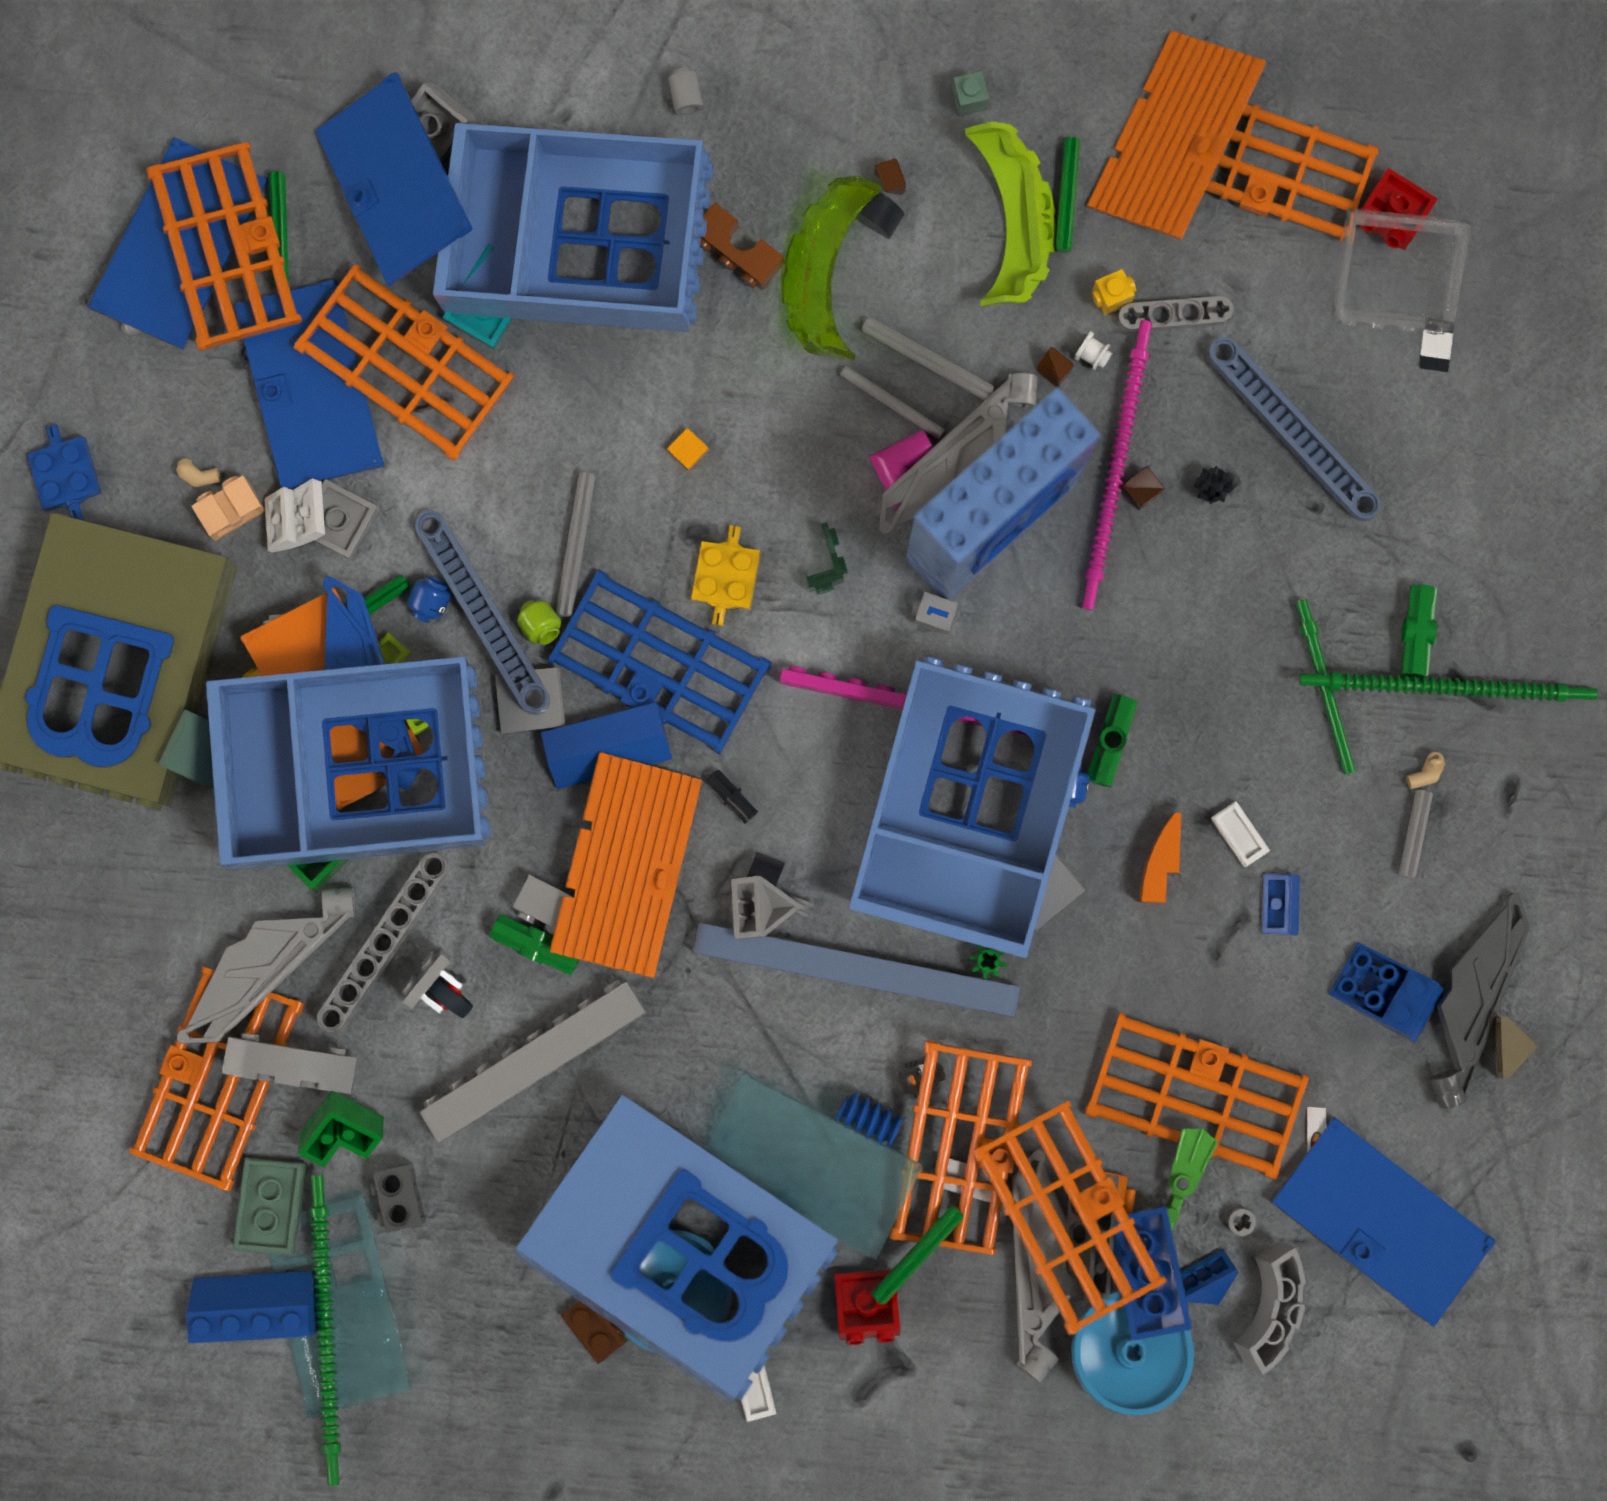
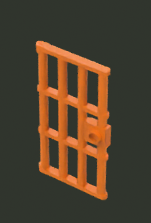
M1247 104L1242 113L1243 116L1249 117L1245 132L1234 130L1230 141L1240 144L1236 157L1234 159L1222 155L1217 165L1231 170L1226 185L1210 180L1205 191L1221 196V199L1224 201L1227 199L1240 203L1239 208L1264 217H1267L1268 213L1281 217V221L1286 222L1290 220L1340 238L1339 241L1345 243L1376 156L1379 154V147L1371 144L1365 146L1319 130V126L1314 125L1311 127L1259 109V105L1254 104V106ZM1255 120L1308 138L1304 153L1250 135ZM1317 141L1367 159L1363 173L1361 174L1310 156L1314 142ZM1247 146L1299 164L1295 180L1242 162L1241 159L1245 147ZM1307 167L1358 185L1353 200L1302 183L1301 179L1305 168ZM1236 173L1249 176L1245 191L1232 188ZM1278 187L1290 191L1285 206L1273 202ZM1296 194L1348 211L1344 227L1292 209Z
M249 142L161 165L150 166L146 169L148 179L153 182L165 224L163 231L169 237L182 282L180 290L186 296L197 334L195 342L199 351L302 322L301 315L296 312L283 265H285L284 258L280 257L278 251L280 244L272 217H268L266 207L268 203L266 199H263L249 153L251 150ZM235 155L239 157L252 201L237 206L233 204L221 159ZM205 163L210 164L222 205V210L205 214L192 167ZM180 170L194 217L176 222L163 174ZM252 211L255 212L257 220L246 222L242 225L239 224L238 215ZM226 219L240 267L226 272H222L208 223ZM193 227H197L211 276L193 280L179 232ZM267 252L269 260L251 265L249 255ZM272 269L285 317L268 322L254 274ZM243 277L256 325L239 330L225 282ZM214 285L227 333L210 338L196 289Z
M354 264L303 335L295 342L293 348L302 355L306 353L346 381V386L356 388L397 417V422L401 425L407 424L445 451V456L455 461L510 385L515 375L511 372L506 373L465 344L462 337L458 336L457 338L448 332V326L425 310L420 312L411 306V301L408 299L404 301L363 272L359 264ZM353 280H356L398 310L388 324L344 294ZM336 303L380 333V336L371 348L326 317ZM404 315L414 321L405 336L395 330V327ZM318 327L363 357L353 372L309 341ZM387 339L433 371L423 385L377 353ZM439 341L450 347L441 361L430 355ZM456 352L501 383L491 397L446 366ZM369 363L415 394L406 409L360 377ZM438 376H441L483 406V409L474 421L429 390ZM421 400H424L466 430L457 445L412 414Z
M202 966L200 971L203 973L184 1022L182 1026H178L177 1032L187 1028L215 970ZM271 992L254 1008L245 1033L257 1035L270 1000L273 999L288 1005L273 1044L285 1046L297 1014H301L305 1004L301 1000L290 999ZM196 1031L188 1033L193 1038H203L204 1034ZM176 1039L175 1044H171L159 1072L162 1074L158 1087L154 1086L152 1091L154 1097L134 1147L130 1146L128 1153L212 1184L225 1192H231L235 1182L233 1176L250 1133L256 1129L257 1125L254 1123L271 1082L258 1080L243 1119L226 1113L240 1078L238 1076H227L215 1108L198 1103L219 1048L226 1050L227 1043L223 1042L222 1039L219 1042L208 1043L203 1056L186 1050L188 1044L179 1043ZM174 1079L191 1085L186 1098L169 1092ZM167 1098L183 1104L163 1157H159L145 1150ZM194 1109L212 1116L191 1168L175 1163L174 1160ZM225 1120L239 1125L240 1128L221 1176L217 1179L202 1172L222 1121Z
M1119 1012L1091 1098L1084 1109L1085 1115L1093 1118L1099 1116L1146 1132L1148 1137L1152 1138L1155 1135L1178 1143L1181 1131L1157 1124L1163 1106L1217 1125L1213 1138L1218 1141V1144L1211 1158L1214 1159L1216 1156L1263 1172L1265 1177L1275 1180L1279 1175L1280 1164L1309 1076L1305 1074L1299 1076L1249 1059L1246 1054L1242 1053L1240 1056L1229 1052V1048L1200 1038L1196 1041L1187 1038L1186 1034L1182 1032L1178 1035L1125 1017L1126 1013ZM1121 1028L1175 1046L1170 1063L1116 1046ZM1182 1049L1194 1053L1189 1070L1176 1066ZM1114 1057L1164 1074L1165 1078L1160 1092L1107 1075L1111 1058ZM1225 1063L1237 1067L1231 1084L1219 1081ZM1244 1070L1296 1087L1297 1090L1292 1105L1240 1088L1239 1084ZM1172 1077L1227 1096L1222 1113L1167 1095ZM1102 1086L1155 1103L1150 1121L1097 1103ZM1234 1099L1287 1116L1282 1134L1229 1116ZM1224 1128L1278 1145L1273 1162L1271 1163L1219 1145Z
M933 1040L925 1041L923 1053H926L917 1103L913 1104L912 1108L915 1114L905 1167L901 1168L900 1175H903L894 1225L890 1226L888 1237L892 1240L918 1242L938 1220L944 1184L949 1183L962 1186L958 1210L963 1214L964 1218L955 1227L953 1239L945 1238L939 1246L996 1255L997 1248L994 1245L1002 1202L991 1182L976 1180L978 1168H984L980 1161H976L972 1151L976 1147L987 1145L998 1139L985 1137L987 1124L1004 1127L1003 1136L1020 1127L1021 1122H1018L1026 1077L1028 1067H1032L1033 1060L941 1044ZM939 1051L957 1054L946 1109L929 1106ZM969 1057L987 1059L976 1114L959 1111ZM998 1062L1016 1064L1006 1119L988 1116ZM927 1114L945 1117L934 1172L916 1170ZM957 1119L975 1122L964 1178L946 1175ZM1003 1143L990 1150L989 1153L1006 1183L1008 1173L1012 1174L1014 1159L1006 1144ZM915 1178L933 1181L923 1235L905 1232ZM974 1188L992 1191L982 1244L964 1242Z
M1067 1101L991 1143L976 1147L972 1154L977 1162H981L1005 1207L1003 1210L1005 1216L1009 1215L1037 1267L1035 1269L1037 1276L1041 1275L1066 1322L1064 1327L1070 1335L1076 1334L1078 1330L1087 1324L1161 1286L1167 1280L1165 1276H1160L1133 1226L1135 1224L1134 1219L1129 1218L1123 1207L1125 1202L1112 1178H1107L1101 1167L1103 1164L1101 1158L1097 1159L1070 1109L1072 1106L1070 1101ZM1057 1114L1062 1118L1086 1163V1166L1071 1174L1043 1124L1044 1121ZM1031 1128L1059 1178L1058 1181L1045 1188L1042 1187L1016 1139V1136ZM1003 1143L1006 1144L1032 1195L1017 1203L989 1153L990 1150ZM1090 1171L1097 1184L1080 1193L1074 1179ZM1061 1186L1064 1187L1091 1237L1090 1241L1077 1248L1074 1247L1046 1195ZM1035 1200L1064 1252L1062 1256L1049 1263L1020 1211V1208ZM1112 1212L1119 1225L1102 1233L1096 1220ZM1120 1231H1123L1150 1281V1284L1135 1292L1106 1241L1107 1238ZM1094 1245L1123 1297L1109 1306L1105 1305L1079 1256V1253ZM1066 1260L1071 1265L1096 1312L1081 1321L1078 1320L1051 1269Z

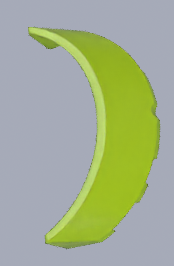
M992 121L965 128V135L978 147L993 171L1002 196L1006 218V248L1003 264L993 287L979 301L980 307L1020 304L1031 299V294L1035 291L1040 281H1045L1050 270L1047 268L1049 254L1054 252L1056 241L1053 197L1049 183L1043 181L1039 172L1038 165L1040 161L1036 153L1026 148L1016 135L1018 130L1011 124Z

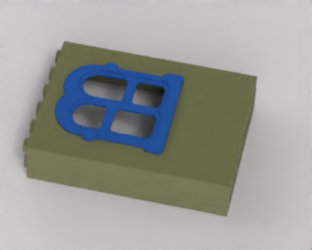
M51 513L0 691V769L16 773L17 769L20 768L19 774L45 781L46 776H49V782L74 788L75 783H78L77 789L103 796L105 790L108 791V797L132 803L133 798H137L136 804L160 811L162 805L171 807L180 774L158 765L184 709L197 715L238 566L224 556ZM74 630L98 636L101 639L100 649L93 670L85 671L59 663L58 659L67 631ZM118 642L145 648L149 651L145 673L136 698H129L103 690V682L114 645ZM55 677L82 682L88 686L80 719L72 730L65 733L50 730L43 718L50 686ZM99 704L126 709L132 713L129 730L121 742L114 745H104L94 737L92 721L96 707Z

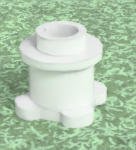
M1090 331L1077 351L1075 360L1079 361L1082 358L1093 365L1092 369L1094 370L1098 366L1104 368L1112 355L1108 351L1111 345L1107 344L1105 346L1093 337L1095 333Z

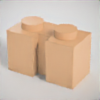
M243 475L239 478L238 476H233L227 479L222 484L223 490L216 494L208 491L200 495L196 499L197 503L192 505L206 532L214 541L265 512L259 497L250 482Z

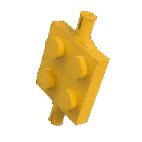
M729 525L727 542L718 544L701 542L691 600L707 603L715 608L711 623L714 626L718 624L719 627H724L726 610L734 608L751 610L761 551L744 548L738 544L742 529L739 526Z

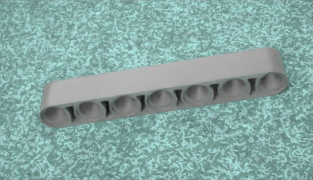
M429 853L421 859L317 1015V1022L322 1030L326 1032L342 1031L353 1018L450 872V864L444 856L437 853ZM439 859L442 863L441 872L437 875H430L428 872L429 862ZM417 884H422L425 888V895L421 900L415 901L411 897V889ZM400 909H404L408 913V921L402 926H398L394 921V915ZM387 934L391 939V946L388 950L381 951L377 946V940L381 935ZM369 959L374 964V971L370 976L366 977L361 973L360 966L363 961ZM348 985H353L357 990V996L351 1002L346 1001L343 996L344 988ZM332 1010L337 1011L340 1016L339 1024L335 1027H330L326 1021L327 1014Z

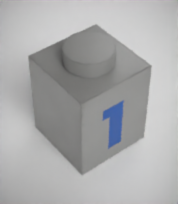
M924 592L922 599L916 597L911 615L916 616L914 624L948 635L959 603Z

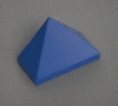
M1224 1248L1181 1271L1187 1302L1220 1304L1238 1274L1236 1267Z

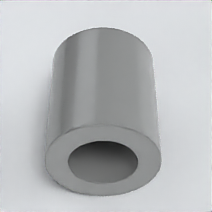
M687 67L674 70L672 72L673 75L668 78L675 114L690 115L701 111L704 105L697 73L690 71Z

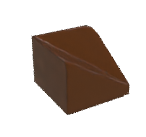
M893 158L875 165L874 173L880 178L885 192L898 195L905 193L906 182L897 159Z
M1050 347L1036 370L1058 388L1072 372L1074 363L1054 347Z
M1148 466L1144 467L1121 487L1139 510L1165 490V487Z

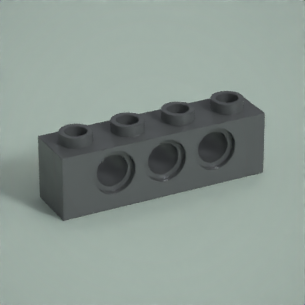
M1085 1173L1074 1179L1080 1193L1097 1184L1091 1173ZM1106 1174L1107 1178H1112L1118 1189L1119 1176ZM1069 1198L1066 1232L1074 1247L1077 1248L1090 1241L1091 1237ZM1112 1212L1096 1220L1102 1233L1115 1227V1217ZM1114 1235L1106 1239L1112 1252L1114 1244ZM1094 1245L1079 1253V1256L1102 1299L1109 1300L1111 1275ZM1068 1260L1064 1261L1062 1282L1064 1294L1066 1296L1088 1298Z

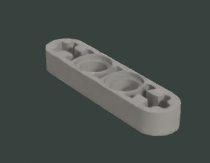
M1223 296L1137 302L1124 305L1118 314L1117 321L1122 330L1131 333L1139 332L1140 322L1145 320V318H1138L1131 325L1129 320L1123 317L1127 316L1128 311H1133L1134 316H1143L1144 309H1148L1147 321L1152 322L1151 331L1220 326L1230 320L1234 307L1232 302ZM1217 304H1221L1222 309H1227L1222 318H1219L1218 314L1214 312L1208 313L1206 320L1203 319V305H1207L1206 311L1214 310ZM1186 306L1195 307L1198 311V318L1192 321L1186 320L1182 315V309ZM1157 308H1163L1168 312L1169 319L1164 323H1158L1153 319V311Z

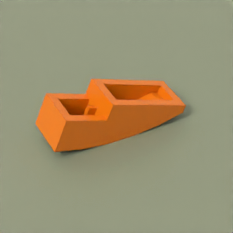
M1175 812L1169 817L1151 847L1142 874L1138 903H1166L1167 874L1179 873L1181 812Z

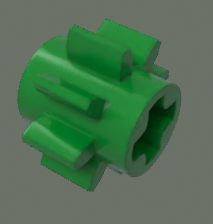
M978 945V956L969 957V959L976 961L977 965L971 971H982V979L986 980L988 973L991 972L996 978L1000 977L997 971L998 967L1007 966L1005 962H1000V956L1005 952L999 951L997 953L991 948L984 950L982 946ZM984 953L987 956L993 955L996 959L993 961L994 968L992 970L988 966L983 968L980 964L984 960L982 956Z

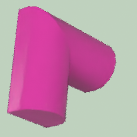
M921 430L870 455L869 459L885 491L932 449V445L925 432ZM902 502L894 505L895 510L899 508Z

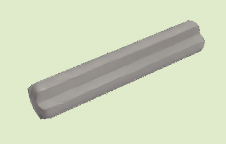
M1417 790L1415 792L1399 869V875L1403 877L1414 878L1417 874L1433 797L1432 792L1427 790Z

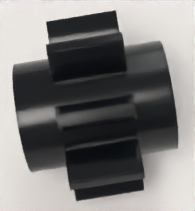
M1218 466L1209 470L1203 468L1200 477L1196 478L1194 484L1195 488L1200 489L1198 498H1202L1211 505L1219 500L1225 502L1227 493H1231L1233 483L1227 482L1230 473L1224 472Z

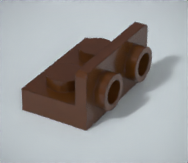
M580 1301L561 1315V1318L598 1364L628 1341L625 1337L626 1334L619 1327Z

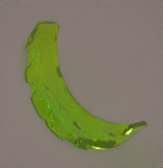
M859 176L836 178L828 184L830 189L822 195L817 203L810 204L802 215L805 221L799 233L793 234L785 258V271L782 275V303L787 305L789 319L786 322L791 332L796 334L804 346L803 349L813 355L855 361L856 354L845 345L834 322L831 304L832 277L839 249L849 227L863 207L880 192L881 185Z

